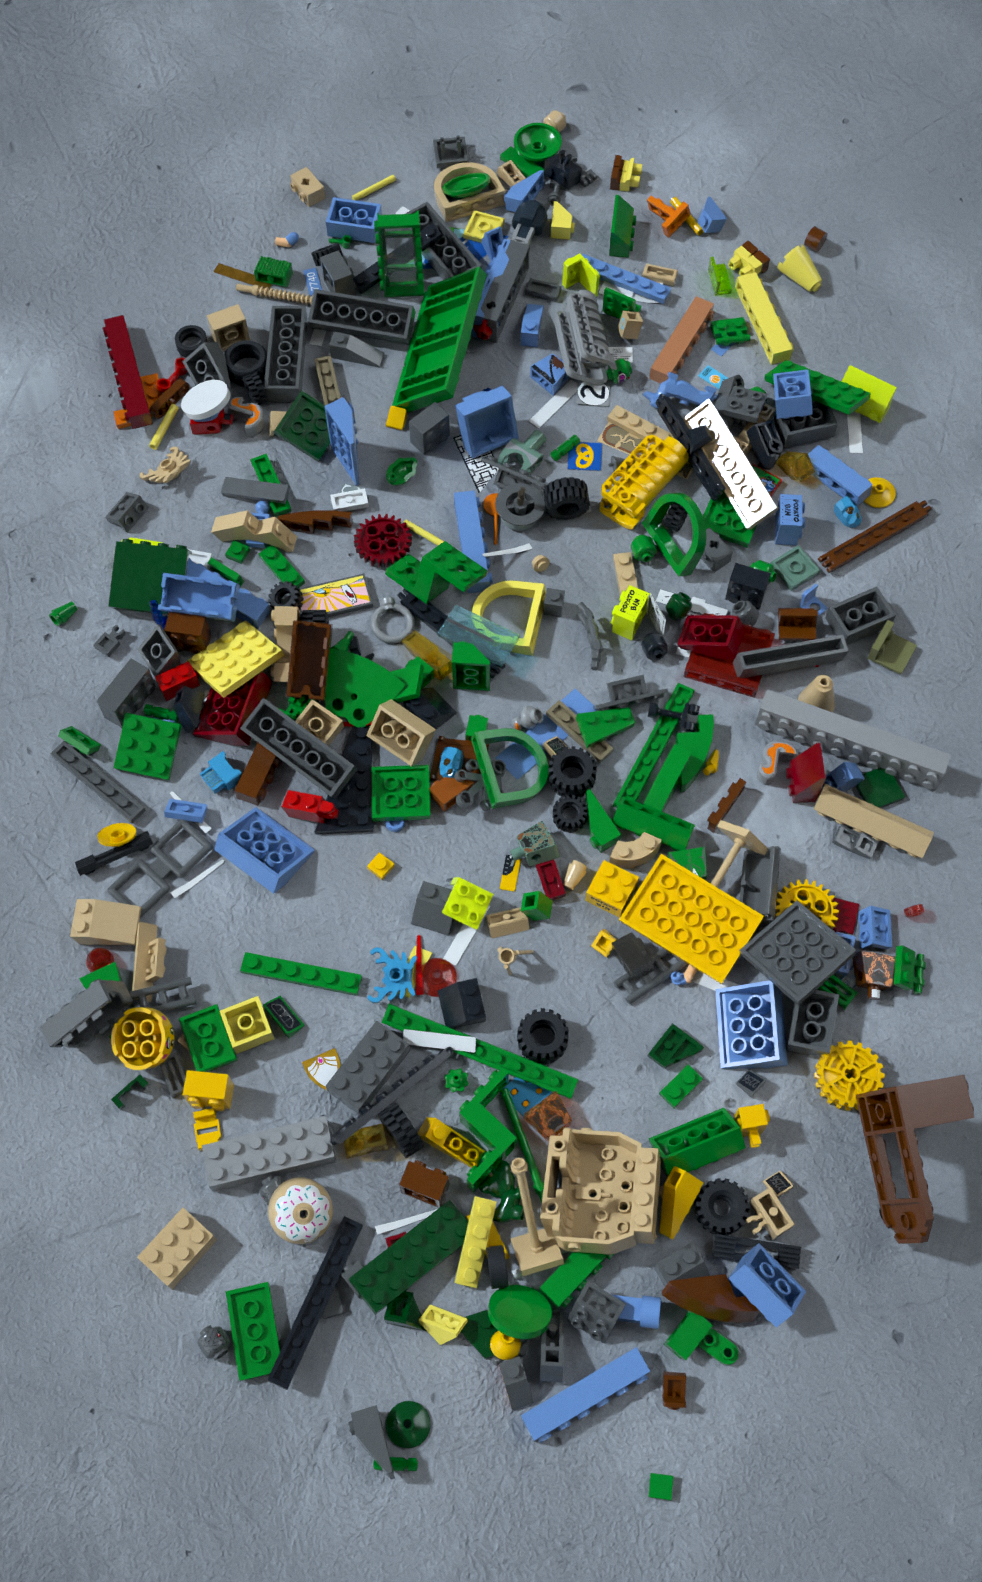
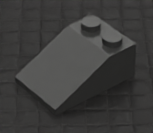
M204 342L182 361L195 386L209 380H220L227 385L228 389L231 388L226 359L217 342Z

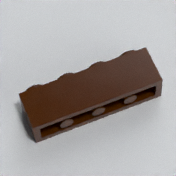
M257 743L235 789L237 799L256 806L259 805L261 800H264L267 793L266 788L268 784L273 782L274 771L280 767L282 762L280 758L260 743Z

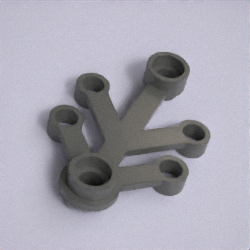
M470 759L465 765L469 772L460 769L455 773L454 777L460 783L464 780L476 781V783L468 791L465 790L459 793L456 797V803L459 807H468L473 803V796L480 789H483V801H481L480 807L484 811H489L492 807L482 774L471 773L476 769L480 770L478 761ZM495 759L491 761L499 790L501 793H504L501 777L505 774L506 765L502 760Z

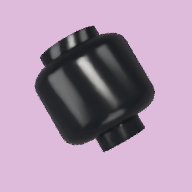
M649 633L642 640L641 646L648 659L660 660L667 654L668 645L661 634Z

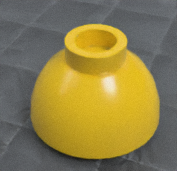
M498 1330L491 1338L490 1348L499 1359L510 1360L519 1354L521 1342L520 1339L509 1337Z

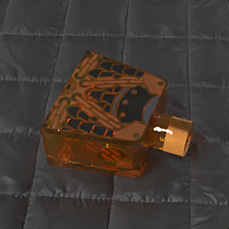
M554 1091L524 1113L525 1121L546 1141H549L550 1135L563 1136V1129L568 1128L572 1123L571 1117L557 1091Z

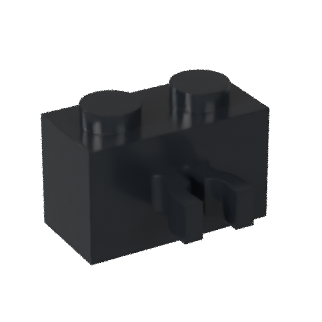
M561 150L558 154L545 160L544 175L568 189L580 183L582 168L571 161V154L565 156V150Z

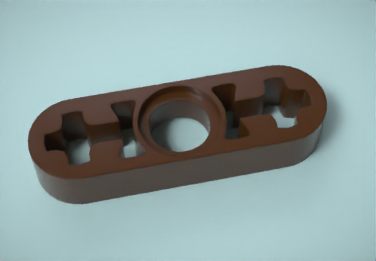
M178 379L151 405L150 414L157 419L162 418L167 413L171 404H176L186 395L190 387L189 383L183 379Z

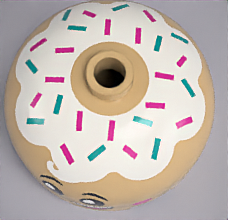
M305 1177L292 1178L280 1184L274 1191L267 1210L268 1219L275 1233L283 1240L292 1244L311 1243L320 1238L331 1224L333 1217L332 1200L327 1190L318 1182ZM302 1210H306L304 1218L300 1217Z

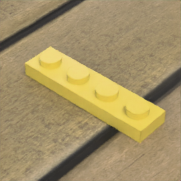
M474 1197L454 1283L477 1288L497 1201Z

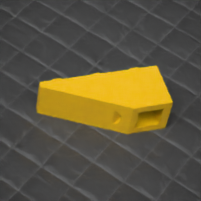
M426 1117L418 1131V1135L422 1140L470 1168L475 1165L477 1166L485 1152L437 1118Z
M676 1166L673 1167L664 1184L659 1233L672 1240L679 1232L684 1218L689 1213L690 1207L704 1183Z

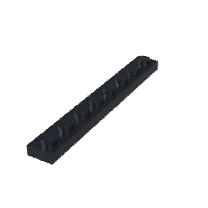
M345 1216L343 1217L267 1379L268 1382L288 1390L363 1228V1224Z

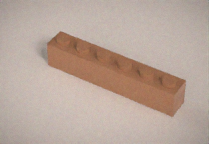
M697 296L694 298L653 363L649 379L661 384L668 379V372L677 374L678 369H682L686 356H690L693 345H697L700 339L701 332H705L707 322L711 321L714 317V303Z

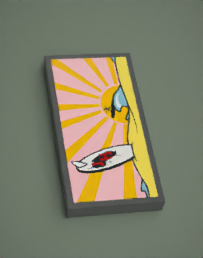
M365 573L299 588L304 598V601H301L303 603L302 607L299 606L300 616L303 610H326L328 617L373 607Z

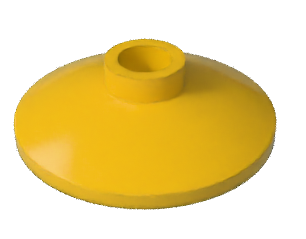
M879 477L868 479L873 485L870 496L864 502L874 508H884L892 504L896 496L892 483Z
M116 823L100 830L97 839L101 845L119 847L133 840L137 832L136 828L131 824Z

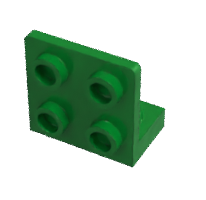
M607 287L604 289L602 312L621 319L623 311L641 312L642 306L636 304L635 299Z

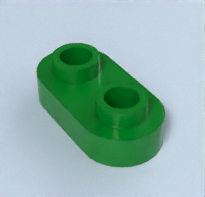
M711 1328L698 1344L701 1350L723 1365H731L738 1358L737 1347ZM706 1336L712 1337L713 1342L711 1344L706 1343ZM725 1349H729L731 1351L730 1357H726L724 1355Z

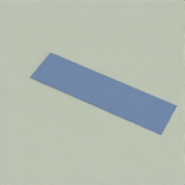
M576 689L561 700L576 715L578 713L595 712L598 710L593 709L594 705ZM546 714L543 716L541 723L524 732L531 736L542 749L543 743L557 736L563 741L568 736ZM515 742L495 758L502 760L506 765V769L517 780L536 764V760L531 752Z

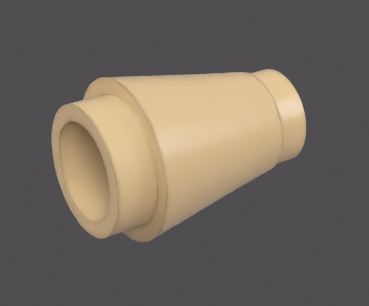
M576 860L569 863L563 886L573 891L587 873L585 871L587 866Z

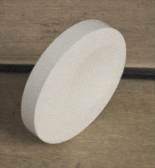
M220 380L202 382L186 393L182 399L181 408L185 415L193 420L211 417L226 406L230 399V391L227 385Z

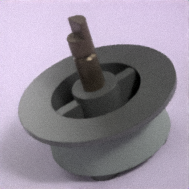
M514 483L504 487L498 493L495 507L502 522L512 530H526L534 526L542 517L545 511V502L543 495L535 487L524 483Z

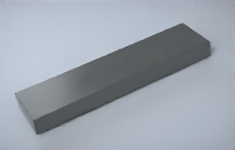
M225 477L220 493L224 496L286 504L290 486Z

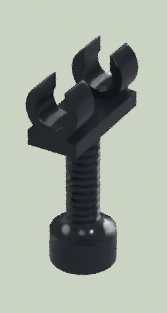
M650 703L648 717L655 719L656 716H667L680 719V731L695 732L696 724L685 722L687 713L698 715L700 706L685 703L684 712L681 713L660 709L658 704Z

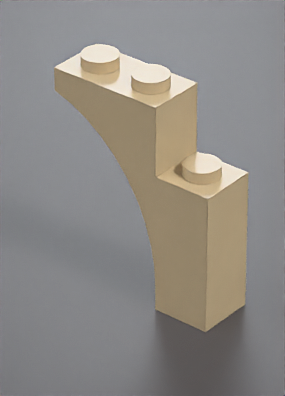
M248 510L216 517L211 531L222 542L252 540L278 547L286 552H293L297 536L276 517L258 520Z

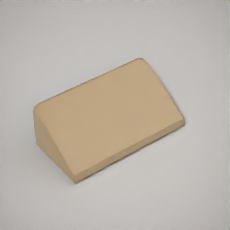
M521 907L486 915L491 938L529 930L528 917L521 912Z

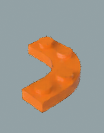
M157 373L141 377L149 410L151 405L162 395V392L157 389V381L159 380ZM127 410L113 411L118 429L131 426V423L126 422L124 415Z

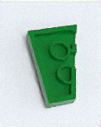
M630 707L578 713L576 716L586 748L592 747L596 742L606 740L607 737L613 734L617 735L634 727L635 724Z

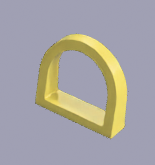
M503 581L486 588L473 605L472 620L477 632L490 637L495 642L482 639L496 649L533 656L544 610L545 585L522 581ZM504 595L533 598L524 638L499 636L488 631L482 621L483 612L487 605L494 599Z

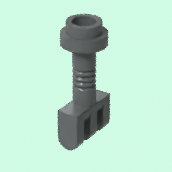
M572 156L571 161L577 164V158ZM582 169L580 184L586 187L598 177L591 169L587 172Z
M551 179L550 188H554L553 193L549 194L548 202L551 206H554V201L558 203L561 201L560 190H566V188Z

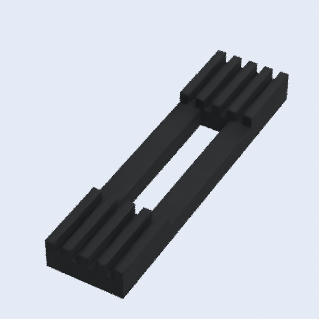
M147 830L136 835L133 840L122 846L115 847L96 856L92 854L76 861L77 871L80 876L83 874L88 875L95 872V869L138 850L148 849L153 842Z
M721 1234L714 1235L712 1256L741 1260L745 1254L735 1252L736 1244L756 1246L759 1243L763 1248L778 1250V1256L774 1259L782 1267L799 1269L801 1246Z

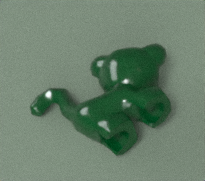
M501 1160L497 1168L493 1169L488 1174L486 1180L479 1185V1190L482 1193L501 1199L493 1216V1221L499 1223L523 1220L525 1215L523 1205H519L521 1200L519 1186L516 1189L514 1188L515 1177L511 1172L509 1163Z

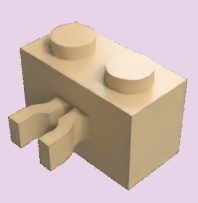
M771 1187L753 1197L749 1202L757 1216H751L745 1222L749 1224L751 1221H761L758 1227L752 1230L754 1235L764 1226L774 1240L795 1225Z

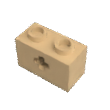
M307 167L290 175L291 189L293 192H297L301 201L305 202L309 207L325 199L324 186Z

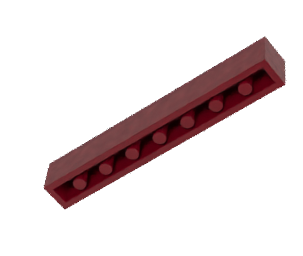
M124 315L104 319L105 327H102L104 336L108 337L105 340L108 349H111L108 352L111 361H114V363H111L113 371L118 374L115 375L117 386H121L118 388L120 398L124 397L121 403L123 410H127L124 413L126 422L131 423L132 429L152 425L149 407Z

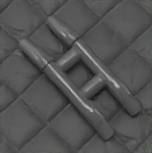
M580 602L577 605L580 612L576 616L582 622L588 636L592 651L591 669L598 670L602 644L599 640L592 611L583 602Z

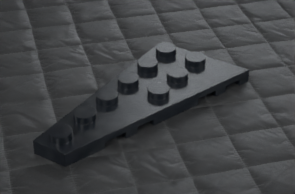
M371 725L364 727L352 726L342 757L358 769L336 799L329 795L327 796L326 801L333 803L339 814L334 819L325 818L324 823H318L315 834L373 832L372 739L366 736Z

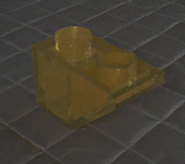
M383 1124L361 1128L346 1139L344 1146L347 1159L387 1150L388 1145Z

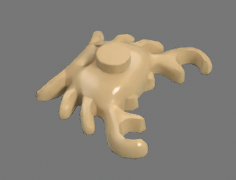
M171 447L170 451L172 453L167 454L168 458L160 463L156 471L149 469L148 474L144 475L141 472L139 476L144 481L168 483L176 479L189 466L191 460L188 459L187 455L184 456V453L180 452L178 447Z

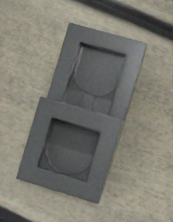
M843 824L839 826L832 843L845 850L869 859L872 858L879 842L863 832L858 834Z

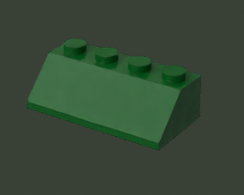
M724 1107L648 1138L652 1148H658L661 1169L667 1178L674 1166L690 1172L746 1148L740 1126Z

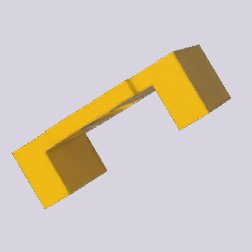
M212 1108L193 1112L196 1122L194 1130L196 1142H198L197 1146L199 1151H203L202 1145L220 1141L219 1119L216 1118V1111ZM214 1126L218 1128V1131L200 1135L197 1133L199 1129Z

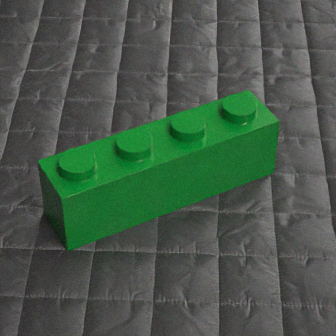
M622 797L612 821L618 828L628 829L638 836L645 832L662 840L661 844H666L676 851L686 850L695 824L626 797Z
M573 1252L564 1261V1264L543 1283L539 1290L557 1309L561 1306L565 1308L573 1300L571 1295L576 1290L580 1292L587 1283L586 1279L591 1274L595 1276L603 1268L601 1263L606 1258L610 1260L615 1254Z

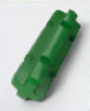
M577 435L571 436L570 440L567 439L557 447L558 450H553L550 453V457L554 461H558L561 456H564L573 449V446H577L580 443Z
M145 704L143 708L145 715H153L156 718L170 719L175 722L179 721L174 710L170 711V709L158 706L153 707L150 704Z
M390 1457L393 1471H405V1469L417 1471L418 1460L416 1458H408L406 1460L403 1457ZM374 1461V1469L382 1470L380 1466Z

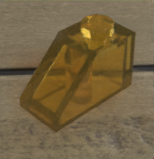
M787 451L776 462L791 480L802 482L809 479V476L815 472L808 453Z

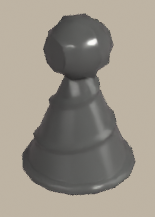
M611 456V463L608 465L609 467L612 466L613 471H615L625 459Z

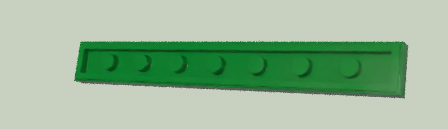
M678 683L664 709L683 713L685 703L690 702L695 690ZM667 716L659 717L617 795L613 807H618L622 797L637 802L680 719Z

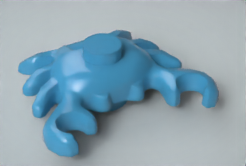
M376 947L370 951L371 955L375 953L381 955L379 959H376V964H387L383 968L385 977L382 979L386 986L384 988L374 987V990L379 993L378 997L373 998L371 995H368L367 999L372 1003H379L389 992H392L388 997L389 1001H392L398 992H400V999H403L406 989L409 990L412 996H415L412 986V971L417 956H413L408 964L405 952H402V960H400L394 950L390 951L394 958L391 959L382 948Z

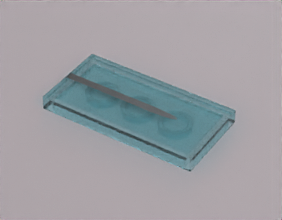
M455 605L437 633L438 637L451 643L461 641L473 643L489 661L501 667L520 638V634Z

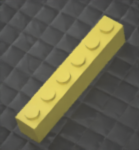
M756 272L737 277L735 289L771 365L790 360L794 350L793 344L789 342L787 332L781 325V319L776 315L775 307L769 300L768 292L763 288L762 279L758 277Z

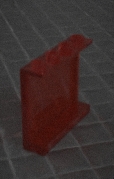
M743 624L745 631L737 654L772 646L775 633L766 629L755 628L749 624ZM694 651L691 652L684 672L685 678L753 698L756 697L762 675L748 678L737 677L733 665L735 659H718Z

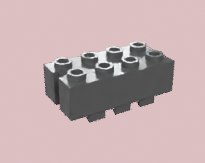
M97 979L90 983V987L85 991L78 993L73 1001L63 1005L57 1014L47 1018L46 1023L40 1028L49 1047H63L64 1044L66 1048H76L83 1042L88 1045L96 1039L94 1035L96 1031L99 1030V1033L102 1034L110 1028L108 1022L111 1019L117 1022L125 1015L123 1010L133 1002V999L124 982Z

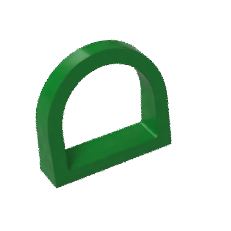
M683 493L665 494L655 502L642 521V524L678 577L691 575L706 547L705 522L697 504L689 496ZM674 502L684 507L692 522V544L685 556L662 525L665 514Z
M512 728L474 732L471 742L492 809L525 803L539 794L548 778V762L543 749L531 736ZM510 741L528 749L534 756L538 766L536 783L526 790L501 793L486 744Z

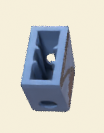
M554 354L530 366V377L552 396L556 394L569 378L565 372L563 360Z

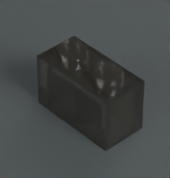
M633 932L611 943L615 957L633 982L654 971L653 962L655 960L650 951H645L640 937L636 938Z

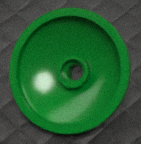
M545 123L527 124L521 127L514 136L516 152L521 157L530 161H545L556 155L561 149L562 139L560 133L554 127Z
M486 173L461 175L447 181L442 189L446 195L454 198L464 199L481 193L488 186L490 176Z

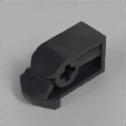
M773 420L754 424L746 431L759 463L757 466L765 470H771L775 466L783 451V444Z

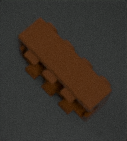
M293 621L287 697L302 698L305 694L309 695V699L325 700L333 624Z

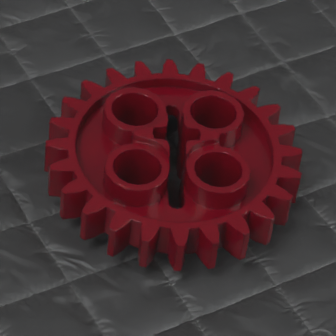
M378 514L376 519L372 515L371 521L365 519V524L360 523V529H356V534L354 535V547L356 548V553H359L360 559L364 558L365 563L371 561V566L378 563L379 568L382 563H384L385 567H388V563L393 565L395 560L399 561L401 557H405L406 552H410V546H412L410 528H407L406 522L401 524V518L395 520V515L388 518V514H385L384 518H382Z

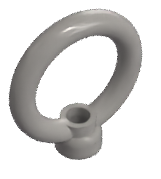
M393 597L382 599L381 606L376 609L371 618V628L374 635L386 643H400L406 640L413 632L415 625L414 617L410 610L396 603ZM399 611L407 619L405 631L397 636H388L382 633L378 626L379 617L384 612Z

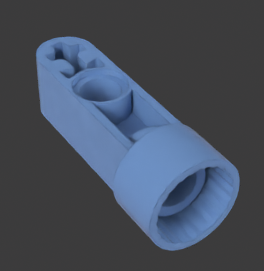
M612 1295L626 1303L617 1321L639 1323L640 1327L659 1329L661 1297L643 1295L642 1298Z

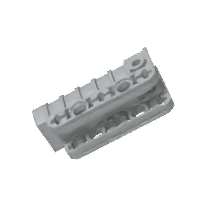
M579 290L578 293L573 292L567 299L565 312L558 311L553 317L564 369L571 378L591 384H602L608 380L605 367L609 365L611 369L617 370L614 355H611L608 350L595 294L588 290Z

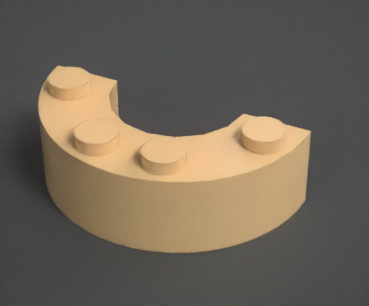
M275 606V610H272L271 619L276 626V629H274V639L277 640V646L283 651L284 656L274 662V666H271V677H274L276 682H288L293 621H300V611L298 607Z

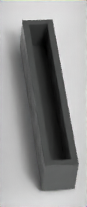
M837 635L741 652L737 654L733 665L737 678L743 679L842 661L849 650L844 635Z

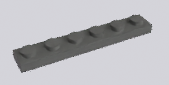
M65 741L50 753L56 761L131 824L146 811L141 804Z

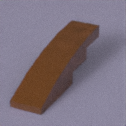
M334 510L303 511L277 517L291 531L314 534L315 529L333 531L334 525L352 528L353 524L352 512Z

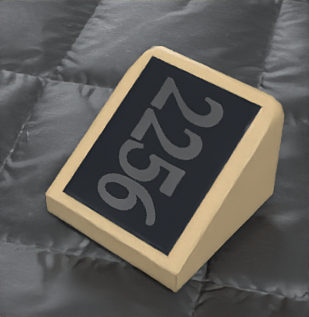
M557 736L543 743V749L550 757L556 755L558 750L563 751V748L567 747Z
M781 1171L762 1181L767 1189L771 1187L777 1198L794 1187Z

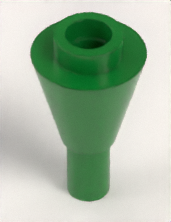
M348 631L345 637L331 648L348 651L349 642L353 638L354 633Z

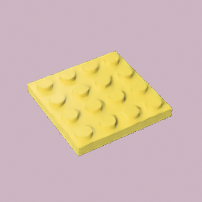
M245 620L228 633H225L217 641L209 644L201 653L192 656L188 661L194 672L225 698L283 657L284 653Z

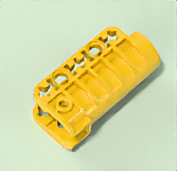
M655 435L646 436L603 483L601 487L603 498L600 502V512L622 527L633 529L645 516V510L687 463L689 455L685 447L678 440L667 436L664 441ZM648 442H649V443L655 442L654 444H651V445L649 446V448L647 449V447H648ZM638 453H643L639 458L636 456ZM621 476L618 481L615 480L616 477ZM611 503V508H604L605 505L608 506Z

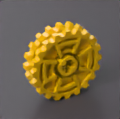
M841 1041L835 1046L831 1045L830 1054L820 1056L818 1063L815 1065L817 1070L814 1073V1078L818 1079L815 1086L821 1089L820 1096L826 1097L829 1105L834 1103L839 1110L841 1107H845L846 1111H851L852 1108L859 1110L856 1094L883 1088L884 1084L881 1081L885 1078V1074L880 1071L883 1065L877 1062L879 1058L877 1054H871L872 1049L869 1047L864 1049L862 1043L859 1042L857 1045H853L852 1041H847L846 1044H843ZM848 1073L852 1075L850 1079L846 1077Z

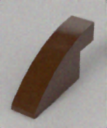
M726 1274L671 1280L662 1290V1295L669 1301L692 1313L713 1320L735 1323L752 1322L760 1313L758 1308L751 1304L746 1296L735 1297Z

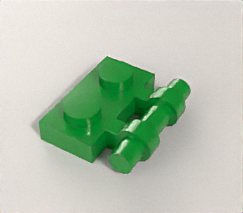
M744 317L711 321L710 327L713 337L716 339V345L723 344V346H728L730 343L742 344L744 341H750V334H747L748 329Z
M904 945L896 946L894 985L906 991L913 990L914 986V994H922V987L925 986L923 970L926 969L924 954H916L915 957V951Z

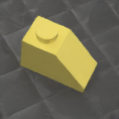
M554 201L551 238L570 240L571 233H574L575 229L572 215L561 204Z

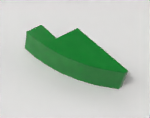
M713 714L698 715L696 723L697 732L677 733L676 745L692 752L691 758L681 775L679 783L680 793L685 792L692 785L706 762L713 737Z
M674 744L646 797L644 805L664 812L680 783L681 775L691 758L692 752Z

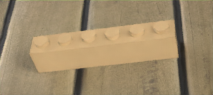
M825 784L814 807V810L821 816L832 817L839 824L852 826L855 831L865 832L877 841L883 840L895 849L901 848L913 857L923 858L934 834L933 831Z

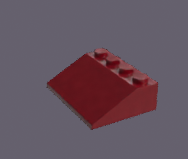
M261 671L225 698L211 687L199 717L201 718V723L194 730L193 735L232 746H249L252 737L240 728L263 698L267 699L273 681Z

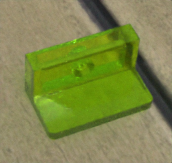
M710 257L708 272L715 296L731 294L732 287L725 263L716 264L714 257Z

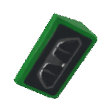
M281 996L263 1005L267 1013L288 1038L305 1026Z

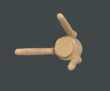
M499 946L497 949L499 960L504 964V968L509 976H512L510 965L516 961L518 955L533 953V950L514 951L510 948L503 949L502 946Z

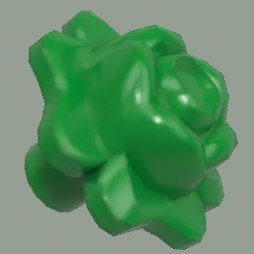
M461 1068L457 1070L450 1069L449 1074L444 1076L446 1080L445 1087L450 1088L452 1093L456 1091L463 1092L464 1087L469 1085L467 1081L468 1074L466 1072L463 1073Z

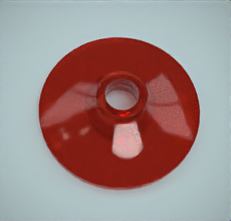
M432 958L422 965L424 993L432 997H439L438 990L456 983L457 973L449 961L442 958ZM438 972L440 973V977L435 978L433 977V974Z

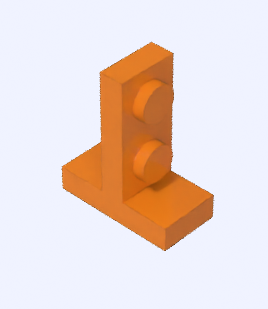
M652 195L647 199L649 210L666 220L662 224L664 235L668 238L691 215L689 205L685 202L675 210L672 206L665 205L661 199H656Z

